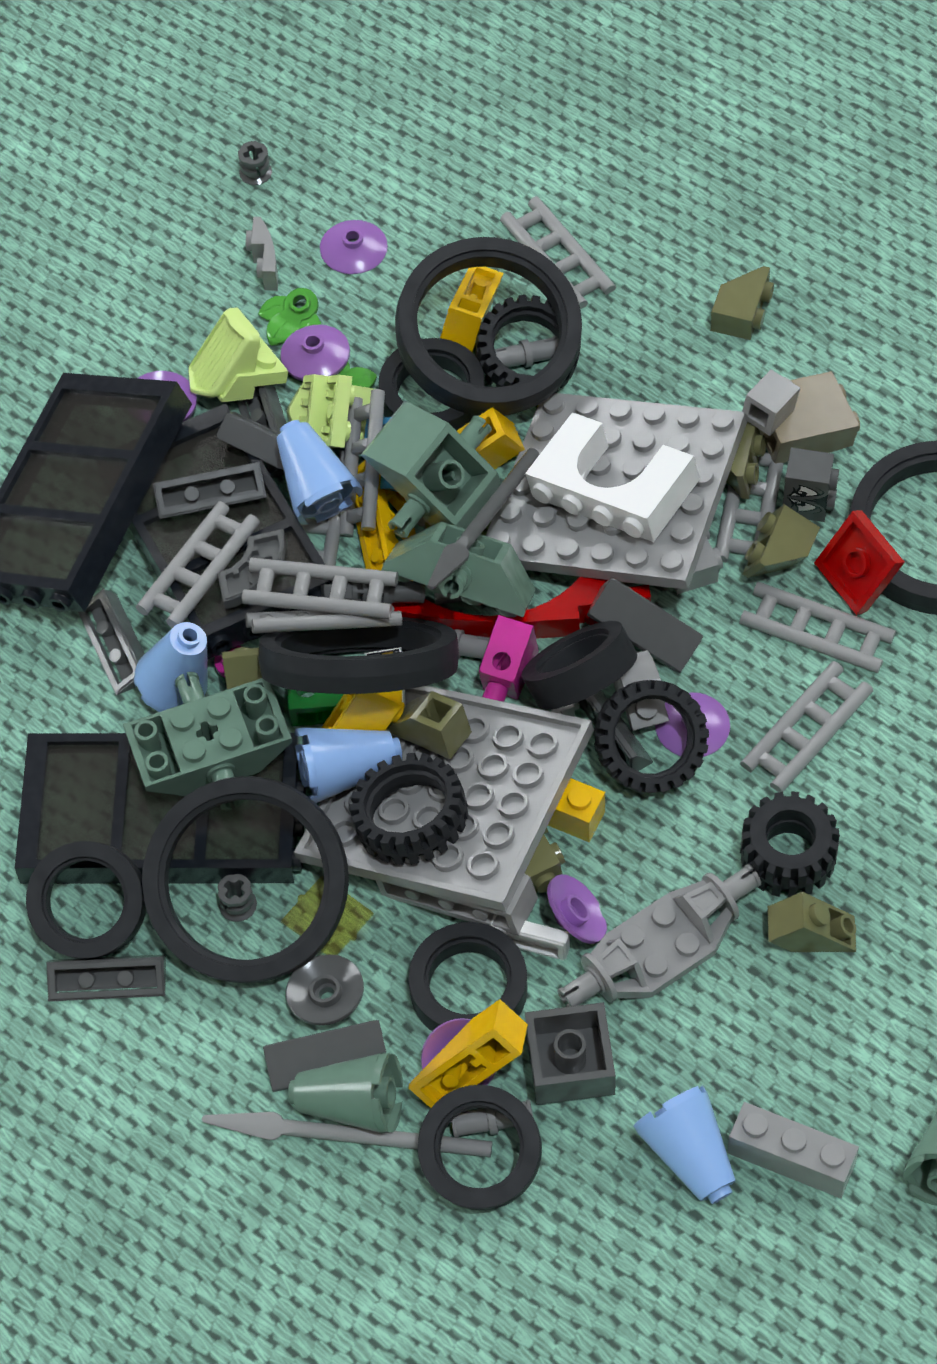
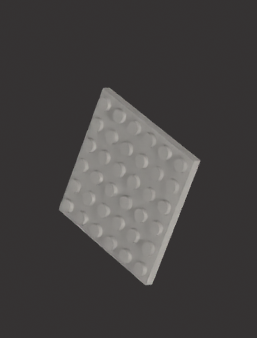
M553 393L549 398L538 404L523 442L525 450L519 452L514 466L529 448L536 449L540 455L573 412L601 422L609 445L608 449L587 475L585 481L597 487L611 488L631 482L644 471L662 445L693 455L700 480L654 542L641 537L634 538L620 529L612 526H602L588 517L580 514L573 515L564 508L550 503L544 504L539 502L532 496L526 476L493 517L486 536L511 544L525 570L604 580L614 578L621 582L688 590L747 424L745 413L741 411Z
M432 686L405 690L406 706L410 701L430 691L463 704L472 733L451 759L391 734L392 738H399L402 749V761L406 760L407 753H415L418 760L422 753L430 754L432 760L436 757L442 759L445 765L449 764L455 774L457 773L468 805V819H465L466 826L464 831L458 832L459 839L454 844L446 841L448 850L442 854L437 849L433 850L435 858L426 861L425 856L421 855L419 856L418 864L411 865L409 859L405 858L404 865H395L392 858L387 863L381 861L379 855L376 857L371 855L359 839L350 813L351 795L353 791H357L356 786L321 801L319 807L331 820L340 836L347 858L349 874L506 912L594 731L592 721ZM391 722V723L389 724V726L387 727V729H386L385 731H389L388 728L390 727V725H391L393 722ZM414 785L401 788L387 796L376 808L373 817L374 823L377 827L389 832L403 833L419 829L431 822L443 809L445 795L442 791L432 786ZM306 829L294 851L295 857L300 859L302 863L323 867L318 847Z

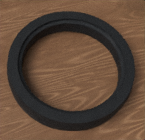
M474 237L449 243L429 254L417 265L408 277L398 300L395 315V333L397 347L405 368L414 381L432 398L445 406L467 414L479 416L493 407L506 416L528 410L540 404L562 385L578 356L582 335V316L573 287L561 270L547 257L531 247L512 240L496 237ZM472 267L500 268L518 274L530 281L548 299L558 321L559 343L552 359L541 371L531 378L503 387L478 386L459 380L447 373L428 354L422 343L417 323L419 306L427 292L437 282L456 271Z
M937 440L902 447L874 464L864 475L855 491L849 515L852 511L862 510L871 521V515L877 502L891 487L915 475L937 472ZM899 570L881 593L890 600L909 609L937 615V584L918 580Z
M402 617L401 626L265 633L260 638L258 658L262 678L275 686L312 693L367 694L423 687L451 677L458 669L459 647L457 633L451 627L434 621ZM399 647L403 651L371 656H324V654L380 651Z
M238 776L214 781L196 789L177 802L167 812L152 835L147 847L142 873V888L147 913L154 929L167 948L194 970L211 978L233 983H258L280 978L297 970L314 958L332 937L340 922L347 901L349 872L345 850L337 830L325 812L313 800L292 786L276 780L255 776ZM239 800L268 802L286 810L297 818L314 839L320 852L324 870V887L320 906L306 931L295 942L280 952L252 960L225 957L210 951L198 943L179 921L172 906L169 893L170 862L175 847L186 829L197 818L212 808Z

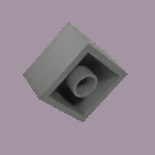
M604 1002L525 1012V1022L528 1024L526 1038L536 1105L615 1095L616 1075Z

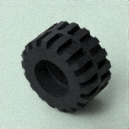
M782 791L775 793L773 800L766 796L760 800L759 807L753 805L749 810L748 818L744 820L740 850L742 867L747 864L753 868L750 874L756 871L760 877L761 886L758 888L765 891L767 886L771 887V895L780 897L781 891H788L789 898L796 895L798 890H802L806 894H812L813 884L820 889L825 885L826 876L830 878L834 872L840 837L839 828H836L837 820L833 814L827 815L828 807L823 802L816 805L815 797L807 795L804 799L799 797L800 792L791 791V796H784ZM792 833L803 837L811 847L803 853L788 855L775 850L768 841L776 835Z

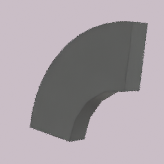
M283 529L247 537V549L241 560L231 568L217 573L225 609L242 604L244 589L256 590L260 573L249 572L251 557L284 561L286 540Z

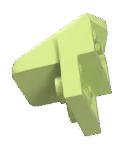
M237 307L229 308L223 312L191 361L188 369L190 392L208 398L217 397L221 402L253 399L255 387L286 383L288 377L286 367L262 340L258 331Z
M305 375L303 376V384L299 387L287 408L289 421L299 420L300 423H309L330 449L344 448L351 433V423L347 421L349 407L353 405L355 397L362 398L363 405L369 404L371 390L374 388L352 385L353 376ZM366 420L361 421L360 440L364 439Z

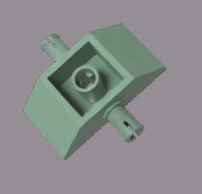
M405 401L364 450L361 456L406 500V503L388 523L391 530L398 527L394 531L396 535L407 538L422 517L432 526L442 521L466 529L501 484L498 472L476 451V448L492 431L490 424H487L484 428L482 427L486 420L479 416H473L469 424L459 434L448 422Z
M442 521L398 542L383 563V571L398 572V581L410 582L413 580L425 584V588L429 591L443 594L445 597H447L448 593H452L450 599L461 596L460 599L467 604L475 606L485 604L494 607L497 613L506 617H516L517 615L524 617L536 590L512 545L482 534L470 547L468 561L435 589H429L427 587L444 547L455 543L465 531L464 528Z
M187 672L190 686L187 685L184 674H181L175 680V685L183 701L182 705L123 724L146 791L186 796L214 781L259 773L292 743V737L273 688L263 678L205 697L198 674ZM244 800L233 801L235 808H238L244 802ZM230 802L220 805L222 810H232Z

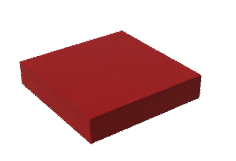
M862 510L850 513L814 562L856 615L863 614L870 609L905 563Z

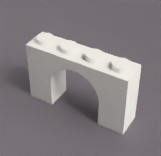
M572 412L525 473L532 496L541 503L556 505L573 515L580 514L593 519L602 526H612L625 531L634 538L641 537L654 542L700 480L694 456L662 445L644 471L631 482L611 488L591 485L585 481L586 477L608 449L609 445L601 422Z

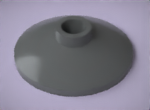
M332 954L320 955L312 958L292 973L286 987V998L291 1011L300 1020L312 1025H330L345 1019L357 1008L363 996L364 982L361 972L349 959ZM327 992H332V993H334V994H333L331 997H329V998L321 999V997H322V995H323L324 993H327Z

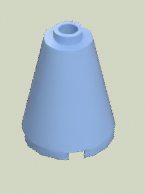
M293 420L280 428L281 433L276 438L293 512L300 524L308 525L306 518L315 517L317 523L327 520L354 504L351 497L355 493L359 497L362 495L363 489L360 483L310 424Z
M190 622L179 623L141 657L135 668L134 684L135 688L137 685L138 690L142 694L141 699L146 705L158 712L182 705L183 701L175 685V680L178 676L184 674L186 683L190 686L187 672L198 674L199 682L205 695L208 686L207 637L205 632L196 624Z
M303 727L295 729L294 736H302V744L295 745L301 782L304 787L310 786L313 795L307 797L315 803L355 787L359 779L367 781L365 773L370 768L378 772L377 763L385 760L388 765L393 764L391 757L400 755L402 759L399 738H392L390 731Z
M698 1086L693 1087L663 1103V1107L654 1113L655 1118L650 1111L634 1124L633 1127L637 1134L700 1201L709 1199L711 1204H715L733 1193L730 1185L736 1180L708 1093L704 1086L700 1088Z

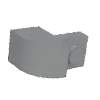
M648 650L637 652L638 656L634 665L613 683L615 691L637 681H661L655 662ZM644 699L632 704L626 710L631 731L669 721L665 703L659 699Z

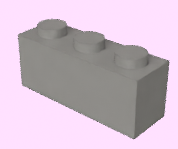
M744 1102L729 1136L727 1154L842 1199L856 1164L859 1146Z

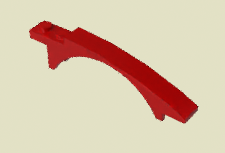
M579 577L569 588L555 598L528 609L524 617L517 615L516 617L507 618L534 626L536 639L565 637L579 630L580 623L587 622L589 625L598 623L587 616V613L600 587L608 580ZM649 585L629 587L651 601ZM426 599L424 603H392L394 611H401L402 617L434 621L447 625L454 630H464L465 634L487 638L491 637L498 615L485 616L460 613L438 606Z

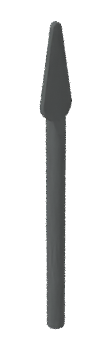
M529 448L458 540L444 547L427 587L429 589H435L468 561L470 547L526 476L527 470L539 456V452L536 449Z

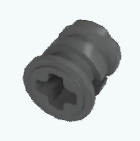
M257 141L244 143L238 151L240 178L249 185H261L267 182L272 175L267 147ZM250 151L252 153L253 159L249 155ZM256 167L259 168V176L257 174Z
M241 874L227 875L221 879L218 884L221 914L226 919L234 922L247 920L254 914L257 907V900L253 894L250 881Z

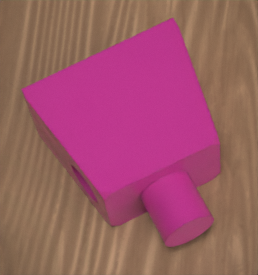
M498 615L479 669L482 687L485 689L482 697L503 702L506 696L518 700L525 684L521 675L528 662L539 652L534 626Z

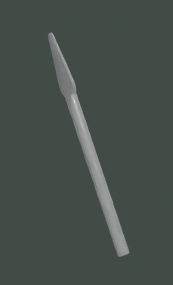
M276 1112L213 1114L202 1117L204 1123L267 1140H275L281 1135L418 1150L419 1133L401 1131L379 1133L354 1126L283 1119ZM442 1136L441 1152L491 1157L493 1141Z

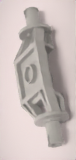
M747 864L723 882L713 873H706L703 875L702 881L667 893L606 933L591 953L582 955L581 963L585 973L557 990L563 1004L568 1001L566 1007L578 1006L597 993L601 994L608 1002H613L617 998H650L713 957L731 922L739 917V909L735 901L761 886V880L757 872L755 871L750 874L753 868ZM718 909L721 914L709 925L707 918ZM624 972H627L632 978L613 983L611 979Z

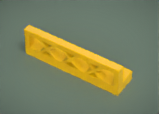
M366 460L358 466V474L365 472ZM380 474L376 528L374 531H364L361 529V522L356 523L365 568L382 570L383 563L399 542L394 533V530L398 527L391 530L388 526L389 521L395 516L389 508L388 501L397 511L406 503L405 498L399 492L379 489ZM364 487L360 497L356 493L355 508L363 506ZM415 528L411 530L408 537L416 534Z

